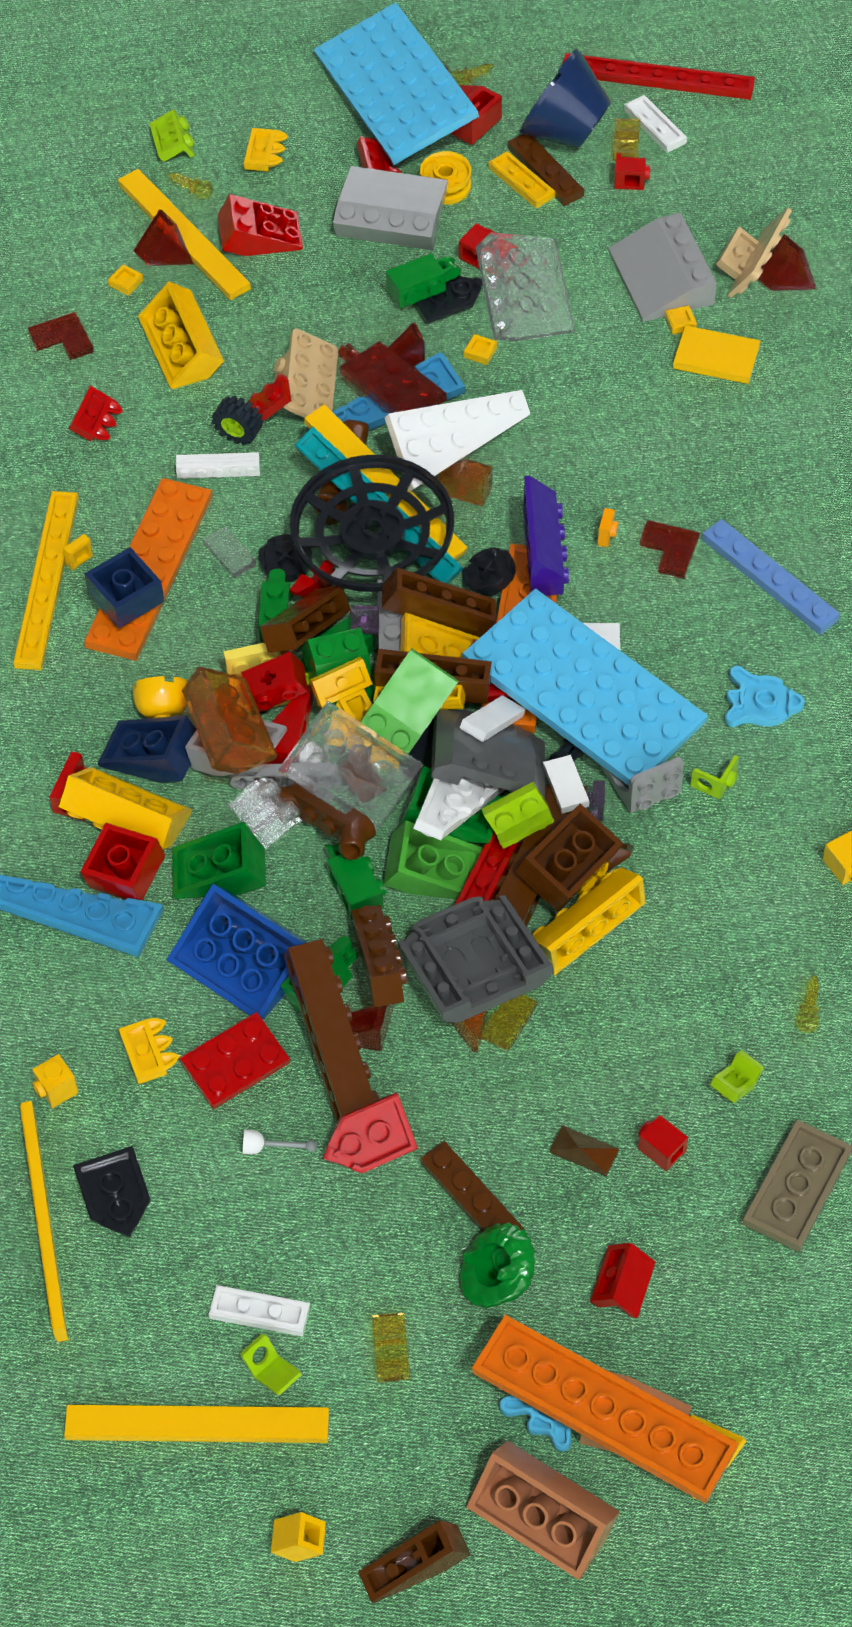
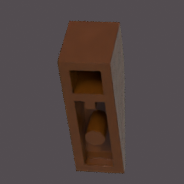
M439 1520L359 1571V1575L371 1602L376 1603L445 1572L470 1556L471 1553L458 1525Z

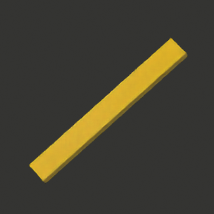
M139 169L118 179L119 187L230 301L251 290L250 282Z
M325 404L304 418V424L309 429L314 427L346 458L375 455ZM360 469L373 483L397 486L400 481L390 469ZM412 491L410 492L421 502L426 511L430 510ZM384 493V494H386L389 498L391 497V494ZM403 499L401 500L398 507L409 517L418 515L410 504ZM435 518L429 521L430 537L442 547L446 534V525L439 518ZM453 533L447 553L457 560L467 552L468 547Z
M51 491L13 662L16 669L42 670L65 566L63 548L70 543L79 501L78 493Z
M32 1101L21 1103L20 1109L53 1334L57 1342L69 1340L36 1114Z
M67 1405L64 1437L65 1440L328 1443L329 1408Z

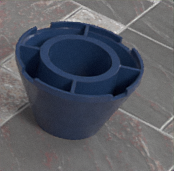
M575 49L558 70V74L548 84L521 125L522 129L519 130L520 133L578 148L588 138L610 106L611 101L581 51Z

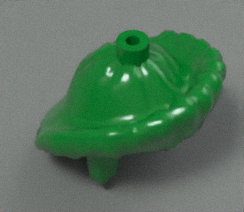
M509 1222L494 1224L493 1227H487L482 1233H479L470 1244L468 1250L463 1253V1263L459 1274L460 1286L463 1296L472 1305L483 1308L499 1306L505 1302L515 1300L529 1288L531 1278L534 1275L535 1249L531 1245L532 1240L527 1236L524 1229H520L517 1225H512Z

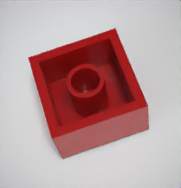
M105 823L80 872L91 889L125 900L131 898L143 901L165 857V853L157 838Z

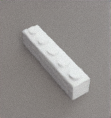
M259 452L176 455L177 479L260 476Z

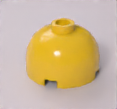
M165 676L149 677L136 681V685L133 684L132 686L134 704L138 712L146 718L179 716L184 712L189 701V682L180 677H174V682L165 681Z

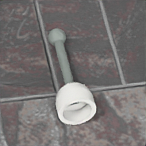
M244 1129L242 1154H257L264 1146L302 1148L309 1152H314L317 1150L318 1144L315 1140L307 1142L265 1140L260 1132Z

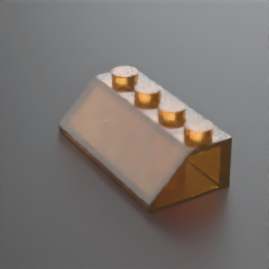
M198 666L182 689L211 767L220 772L225 771L238 774L275 760L278 755L247 680L242 677Z

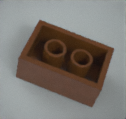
M580 803L525 857L515 873L559 912L613 858L623 845V842Z

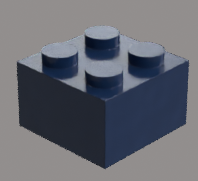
M131 547L84 573L88 595L118 629L165 602L162 581Z

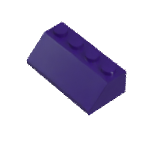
M530 475L524 476L523 517L530 593L536 588L545 596L563 595L564 584L569 583L568 567H563V562H567L566 545H561V540H565L564 524H559V519H563L562 503H557V496L554 490Z

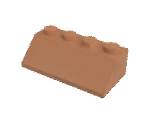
M508 1440L492 1452L466 1507L578 1580L583 1577L607 1540L620 1514L619 1510Z

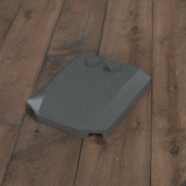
M468 710L438 711L434 717L432 778L459 785L461 778L466 777L513 792L534 782L545 799V771L543 769L545 742L520 726L511 724L486 741L481 742L459 728L462 720L474 712Z
M506 895L499 896V900L483 901V897H472L419 920L412 927L413 932L405 941L401 938L398 942L401 954L445 1022L460 1023L541 987L553 974L551 962Z

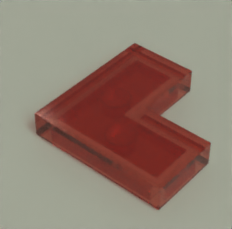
M76 312L27 328L37 351L61 343L70 360L94 353L93 345Z
M647 520L640 539V546L664 552L658 573L685 579L699 541L700 533Z

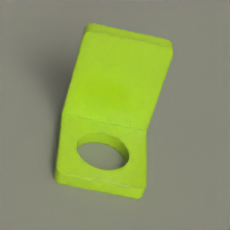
M734 755L720 779L694 768L691 777V787L720 800L727 787L732 788L737 780L739 756ZM699 778L707 780L712 787L703 785Z
M261 1334L240 1354L253 1378L276 1395H281L302 1375L299 1369L277 1354L268 1336L265 1334ZM259 1347H265L266 1354L263 1360L254 1363L252 1359L254 1352Z

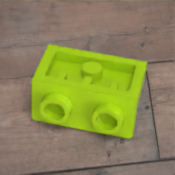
M172 109L149 123L158 157L163 162L182 151H185L190 158L195 156L193 149L195 142L188 131L190 125L185 116L182 115L180 117Z
M534 782L482 808L483 814L495 831L502 848L518 843L521 839L544 829L554 822L550 808Z

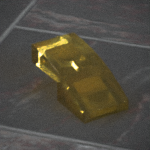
M616 118L613 161H616V153H621V157L638 158L639 119Z
M520 995L502 1003L499 1010L494 1011L481 1035V1039L509 1051L538 1005L537 1001L528 996Z
M404 1313L372 1315L378 1383L410 1380Z

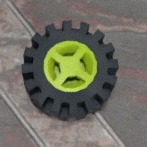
M227 396L225 399H222L213 413L212 424H215V430H220L219 434L222 437L224 435L227 436L226 440L231 441L233 439L234 443L238 445L240 441L242 445H246L247 442L250 444L262 427L263 420L261 419L263 416L258 414L259 410L257 407H251V402L245 403L244 398L240 397L237 400L236 396L231 398Z

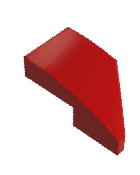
M325 559L319 569L331 575L335 571V566ZM301 574L290 588V593L305 597L315 589L331 587L332 584L317 577L315 574L312 578Z

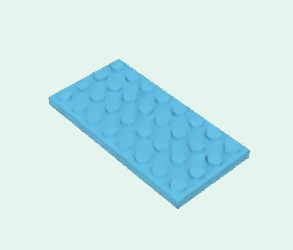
M397 3L384 8L313 49L319 61L393 165L480 117L476 107Z
M536 588L462 653V658L492 661L491 683L629 787L630 779L634 775L664 763L708 719L706 713Z

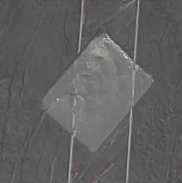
M491 232L476 246L494 340L522 341L568 334L575 331L555 238Z
M327 700L278 771L344 814L353 808L362 812L372 821L377 832L416 782L423 764Z

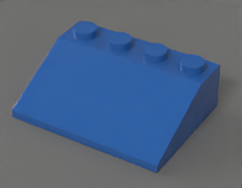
M212 884L167 960L250 1016L257 1012L262 1020H264L285 995L280 985L290 976L284 959L286 950L289 947L308 942L226 888Z

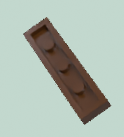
M522 134L508 141V149L512 154L555 190V198L563 206L584 197V188L534 137Z
M445 1141L420 1158V1164L481 1232L487 1227H493L494 1224H504L507 1222L517 1225L520 1229H524Z

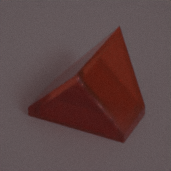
M159 209L133 251L149 266L194 264L177 224L163 210Z
M784 234L771 251L772 256L765 265L761 266L763 272L758 279L772 291L817 289L804 249L788 235Z
M412 323L379 356L388 376L391 377L413 371L416 365L425 361V341L417 324Z
M395 1004L374 1007L373 1005L351 1012L352 1021H350L353 1033L357 1032L360 1038L361 1048L382 1052Z

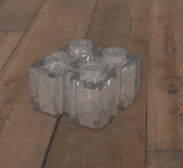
M266 777L253 781L228 803V806L242 822H245L250 827L253 835L267 849L279 842L303 820L299 816L301 814L299 808L292 801L289 800L286 803L280 797L282 792L280 786L273 779L270 778L268 780Z

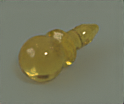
M482 64L480 67L477 66L471 70L468 67H465L464 70L456 69L451 72V76L458 85H466L467 82L471 84L473 83L472 78L488 73L493 69L494 65Z
M179 173L168 174L172 181L190 188L189 193H195L200 199H208L213 195V185L207 180L199 181L195 177L192 181V179Z
M815 975L811 977L807 985L805 1004L799 1005L801 1011L795 1020L797 1028L803 1033H813L820 1024V1019L817 1015L820 1012V1008L815 1006L817 1004L819 983Z

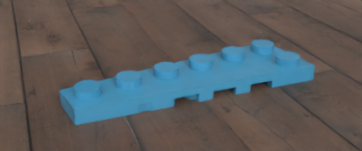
M440 352L416 365L415 370L406 375L401 373L394 377L392 383L384 387L380 385L374 388V393L366 397H358L346 406L334 410L333 413L342 422L347 419L365 422L368 424L369 430L386 424L384 417L390 413L429 407L465 393V385L444 354Z
M0 875V910L138 958L163 913V905L159 903L131 898L120 900L111 898L109 894L99 893L98 895L83 893L82 889L55 888L54 884L32 882L27 879Z

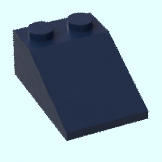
M187 715L119 720L98 761V765L102 768L160 783L183 781L191 765L185 746L197 729Z

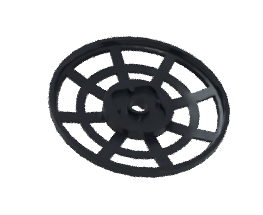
M362 455L335 462L314 475L302 487L291 510L290 532L298 557L317 577L332 585L348 590L379 592L382 591V585L396 568H406L419 556L432 559L421 569L414 572L422 576L431 571L440 562L447 552L453 537L454 511L452 501L444 486L425 468L399 457ZM384 468L396 470L404 474L397 486L385 483L364 484L360 469ZM350 473L353 486L337 493L327 503L314 495L328 481L341 474ZM413 478L420 480L429 487L437 496L441 505L426 511L421 502L407 491ZM380 491L391 494L388 502L368 500L367 493ZM356 495L358 503L349 508L345 513L335 508L344 500ZM403 499L410 504L418 515L404 519L402 513L397 509L401 500ZM308 503L320 511L316 522V537L300 538L299 522L302 511ZM445 514L446 534L440 550L426 547L430 536L429 521ZM328 517L340 523V535L324 537V527ZM418 525L422 526V534L418 545L404 540L406 529ZM373 526L378 527L380 529L378 532L369 533L366 531L367 528H371ZM344 545L351 554L342 562L332 554L328 547ZM319 547L325 558L337 569L331 575L322 571L309 560L303 548ZM398 549L411 553L403 561L390 566L387 556L393 554ZM361 558L376 559L379 569L366 570L355 568L354 566ZM350 573L364 577L382 576L384 582L356 583L342 579Z

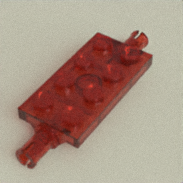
M380 341L361 353L349 343H345V346L342 345L339 349V357L346 361V363L339 366L341 375L389 413L440 405L447 400L444 390Z

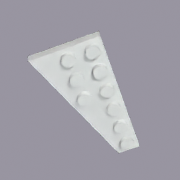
M523 390L390 413L384 418L397 457L414 462L436 476L528 417L530 411ZM413 478L408 488L409 492L416 489L423 482Z
M466 777L461 778L459 785L434 778L413 829L422 832L426 836L442 840L506 789Z

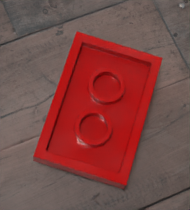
M256 1012L180 1057V1063L212 1110L290 1064V1058Z

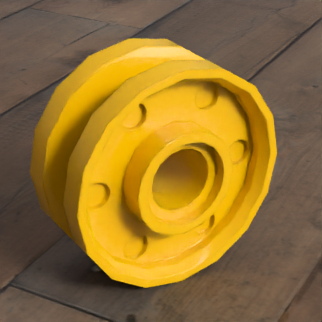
M441 151L431 154L422 162L420 176L448 180L444 205L458 203L470 193L472 167L469 161L461 154Z

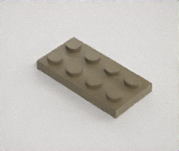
M796 1120L749 1207L742 1225L800 1252L852 1154V1145Z

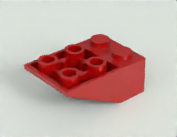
M459 85L476 107L480 117L450 134L473 145L502 118V96L484 86Z
M229 194L218 213L222 251L242 256L297 251L303 248L298 212Z

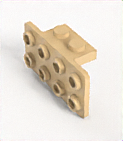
M789 207L764 228L757 240L740 226L733 232L715 264L735 279L727 296L732 298L737 293L741 295L748 287L750 281L754 283L763 272L761 266L765 265L772 256L771 248L773 249L782 237L779 233L784 231L791 221L788 218L792 212Z
M297 328L291 332L289 350L283 357H279L276 360L273 368L274 372H276L275 379L278 374H284L289 380L291 402L284 406L286 410L304 418L324 404L331 411L333 410L338 348L335 345Z

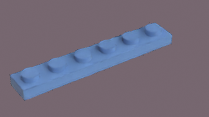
M723 519L703 532L702 540L819 635L839 621L840 613Z

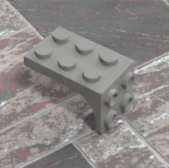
M681 757L665 761L658 766L634 775L630 779V787L601 766L630 813L648 809L654 803L663 799H671L681 792L684 761Z

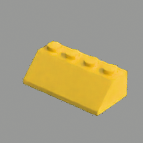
M168 281L138 315V318L170 388L176 389L209 379L224 362V359L192 291Z
M93 767L68 776L59 808L68 811L67 814L77 819H88L99 829H103L105 823H109L157 838L163 850L173 845L193 810Z
M622 867L614 873L609 872L601 879L598 886L593 890L583 892L574 905L569 909L564 908L559 911L555 916V920L547 926L539 927L533 933V937L551 962L554 975H557L646 904L643 878L639 874Z

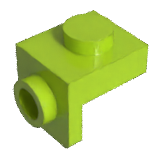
M740 1050L736 1053L731 1065L715 1075L710 1085L719 1091L722 1096L735 1103L755 1088L764 1067L747 1053Z

